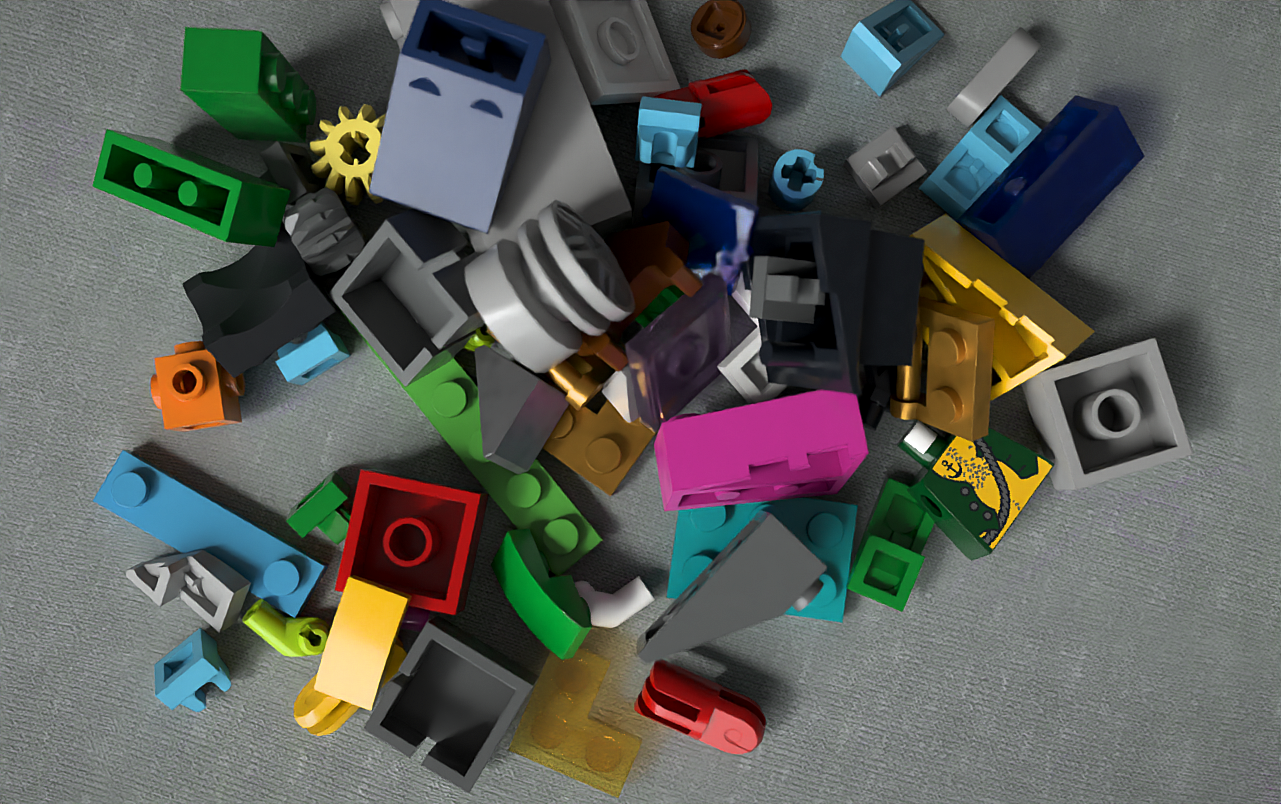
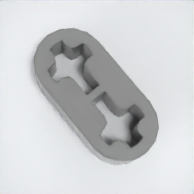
M1020 26L946 110L968 129L1043 45Z

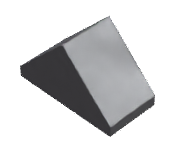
M485 345L475 348L483 457L516 474L527 472L568 407L569 403L565 400L566 395Z

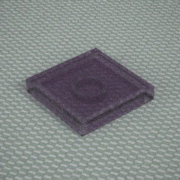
M711 271L701 279L704 284L692 297H688L686 294L682 295L625 344L639 421L653 432L659 430L661 423L668 422L669 419L681 411L722 373L717 366L733 351L727 282Z

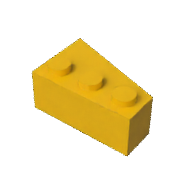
M947 214L942 215L909 236L925 240L923 253L924 273L920 283L919 296L995 319L990 401L1066 358L1095 332ZM923 325V340L929 346V327Z

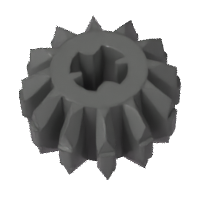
M324 187L314 194L310 192L295 201L296 205L284 212L285 229L292 238L291 241L300 252L302 259L307 263L313 275L318 278L322 286L331 291L368 244V239L340 196L335 191Z

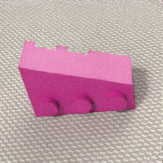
M817 390L701 415L697 413L677 415L669 419L668 422L661 423L654 443L664 512L838 494L869 454L857 395L826 390Z

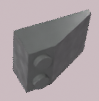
M760 510L638 638L636 656L646 665L782 616L791 606L797 611H801L823 588L824 583L818 577L828 567L771 513Z

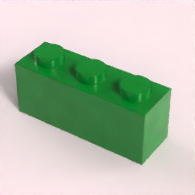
M185 27L180 90L237 139L306 143L307 125H313L316 117L315 93L313 90H309V86L299 73L296 72L263 31Z
M111 129L106 130L92 185L94 188L222 241L275 247L291 191L163 140Z

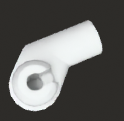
M640 576L613 594L595 591L587 581L574 582L580 597L584 598L589 606L591 624L593 626L614 628L655 600Z

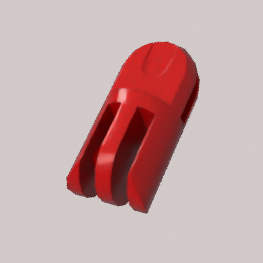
M747 69L705 80L692 81L688 84V87L661 93L653 97L701 103L698 138L701 137L703 140L761 124L771 115L773 105L769 94Z
M665 659L654 662L650 674L642 686V691L634 703V710L640 715L727 753L744 754L752 752L763 740L766 717L759 704L745 695Z

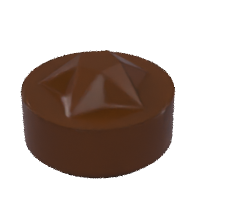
M709 0L696 11L692 18V37L700 50L711 58L723 59L735 55L744 48L751 36V21L745 9L737 0Z

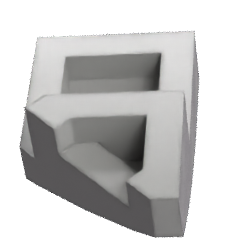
M204 550L141 562L128 569L125 575L160 607L176 597L181 598L219 633L237 622L251 584L236 570Z

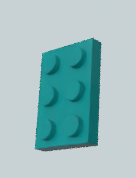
M803 497L678 510L666 598L676 599L761 510L771 513L828 567L818 577L824 583L818 595L801 611H797L791 606L784 614L843 623L847 593L846 584L849 577L858 505Z

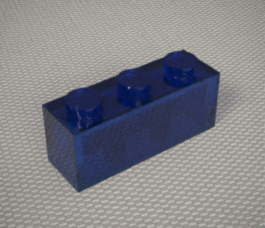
M1075 95L956 222L1030 279L1065 240L1082 225L1085 219L1113 189L1124 180L1145 155L1118 106Z

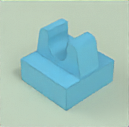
M642 96L638 115L635 161L649 164L674 165L680 168H694L702 104Z
M321 322L318 327L308 332L306 340L302 343L294 344L291 340L279 348L277 352L280 359L275 362L287 382L302 386L351 355L340 336L332 333Z
M201 627L154 665L155 696L171 710L179 704L195 712L205 709L206 696L199 688L207 682L215 683L224 692L231 687L230 671L218 655L217 642Z

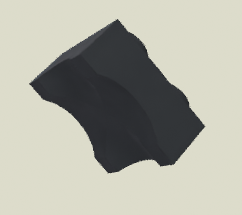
M283 221L275 247L255 245L236 262L214 271L199 272L182 283L185 293L200 319L203 328V335L201 337L205 348L233 378L252 366L262 364L273 352L302 333L312 331L321 324L323 319L336 311L324 286L313 275L307 263L302 259L300 252L291 241L292 238L285 229Z

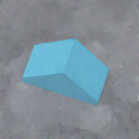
M895 0L859 21L851 31L840 57L880 97L933 48L945 34L911 0Z

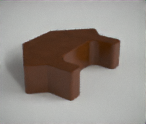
M668 221L610 233L604 239L632 290L635 308L630 315L620 322L610 320L607 331L600 336L589 335L581 330L583 343L576 352L579 356L596 354L618 372L621 371L632 358L621 345V335L659 293L668 286L676 285L688 297H692L703 286V281L686 265L690 242Z

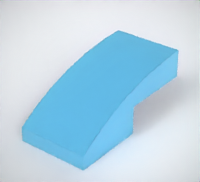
M1000 95L919 189L963 226L1045 132Z

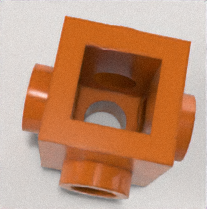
M203 341L177 344L174 346L175 355L154 358L157 374H153L151 377V394L156 407L162 409L165 430L188 432L242 423L238 396H243L245 392L244 375L241 373L233 378L205 348Z

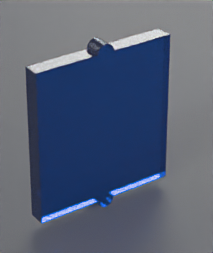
M661 166L656 173L650 203L642 210V214L646 218L645 226L665 221L673 225L690 243L686 265L705 285L732 296L736 291L744 261L753 254V249L749 243L760 207L670 168Z

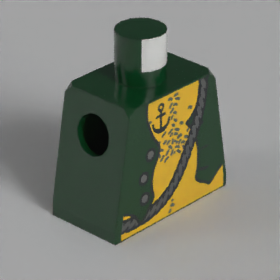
M916 420L897 444V447L923 466L909 484L907 491L917 501L915 503L924 512L928 513L941 531L971 561L990 555L1055 465L1047 458L991 428H988L987 436L970 442L951 433H947L943 437L926 423Z

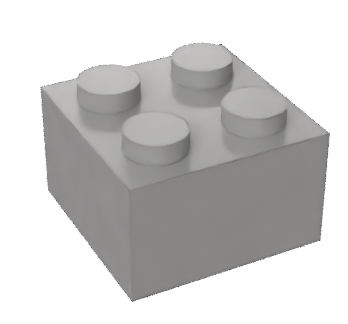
M1156 338L1040 372L1021 383L1043 455L1055 464L1049 472L1055 490L1082 489L1194 455Z

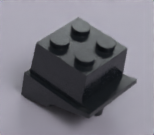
M821 213L737 218L736 235L745 290L752 291L755 256H770L816 262L820 292L826 293L825 305H815L814 324L758 319L762 342L759 358L762 365L766 366L769 383L862 395L858 373L859 365L912 366L914 345L917 340L916 322L920 283L924 273V239L871 229V221Z

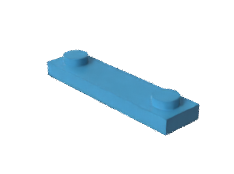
M122 450L93 499L95 503L182 553L199 550L210 553L251 582L249 592L294 618L301 615L329 567L328 564L130 450Z

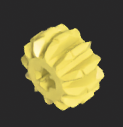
M363 104L355 119L346 106H340L338 116L341 123L334 126L328 120H320L319 127L328 137L326 140L317 139L310 142V150L322 157L312 165V171L318 178H327L325 187L335 191L337 195L345 191L346 200L351 205H359L365 190L374 203H381L383 198L370 194L369 188L386 114L376 119V113L372 106ZM358 147H361L364 152L368 151L371 154L369 159L363 164L351 156Z

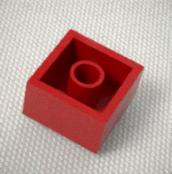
M361 469L335 591L344 592L348 578L356 575L412 596L409 606L451 615L460 613L466 606L489 494L375 470Z

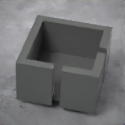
M415 209L386 219L328 293L405 387L450 362L477 333L475 330L485 324L473 303L465 278V268L480 255L477 252L469 256L465 254L463 248L469 242L452 222Z
M438 615L425 624L398 669L402 674L391 681L363 730L409 758L422 746L427 737L436 744L426 755L421 765L469 794L539 676ZM418 670L415 676L413 677L411 674Z

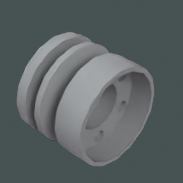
M558 200L552 201L539 212V221L529 218L518 228L520 245L514 241L502 238L471 261L465 268L466 285L474 305L488 328L503 347L521 364L535 372L547 373L580 349L583 343L581 330L589 335L600 336L607 331L610 320L620 322L630 315L635 308L632 290L610 248L579 213L566 203Z

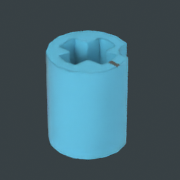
M794 149L786 152L778 159L769 180L768 191L771 200L779 208L786 211H798L806 208L813 201L824 180V169H820L814 164L815 154L807 150Z

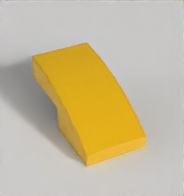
M356 575L350 576L328 636L314 690L370 711L374 709L395 652L392 650L412 596Z

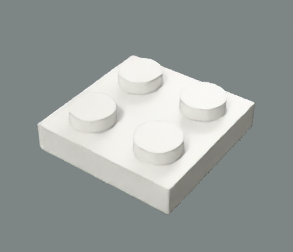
M549 0L590 105L641 102L642 96L654 97L661 93L680 89L646 0Z

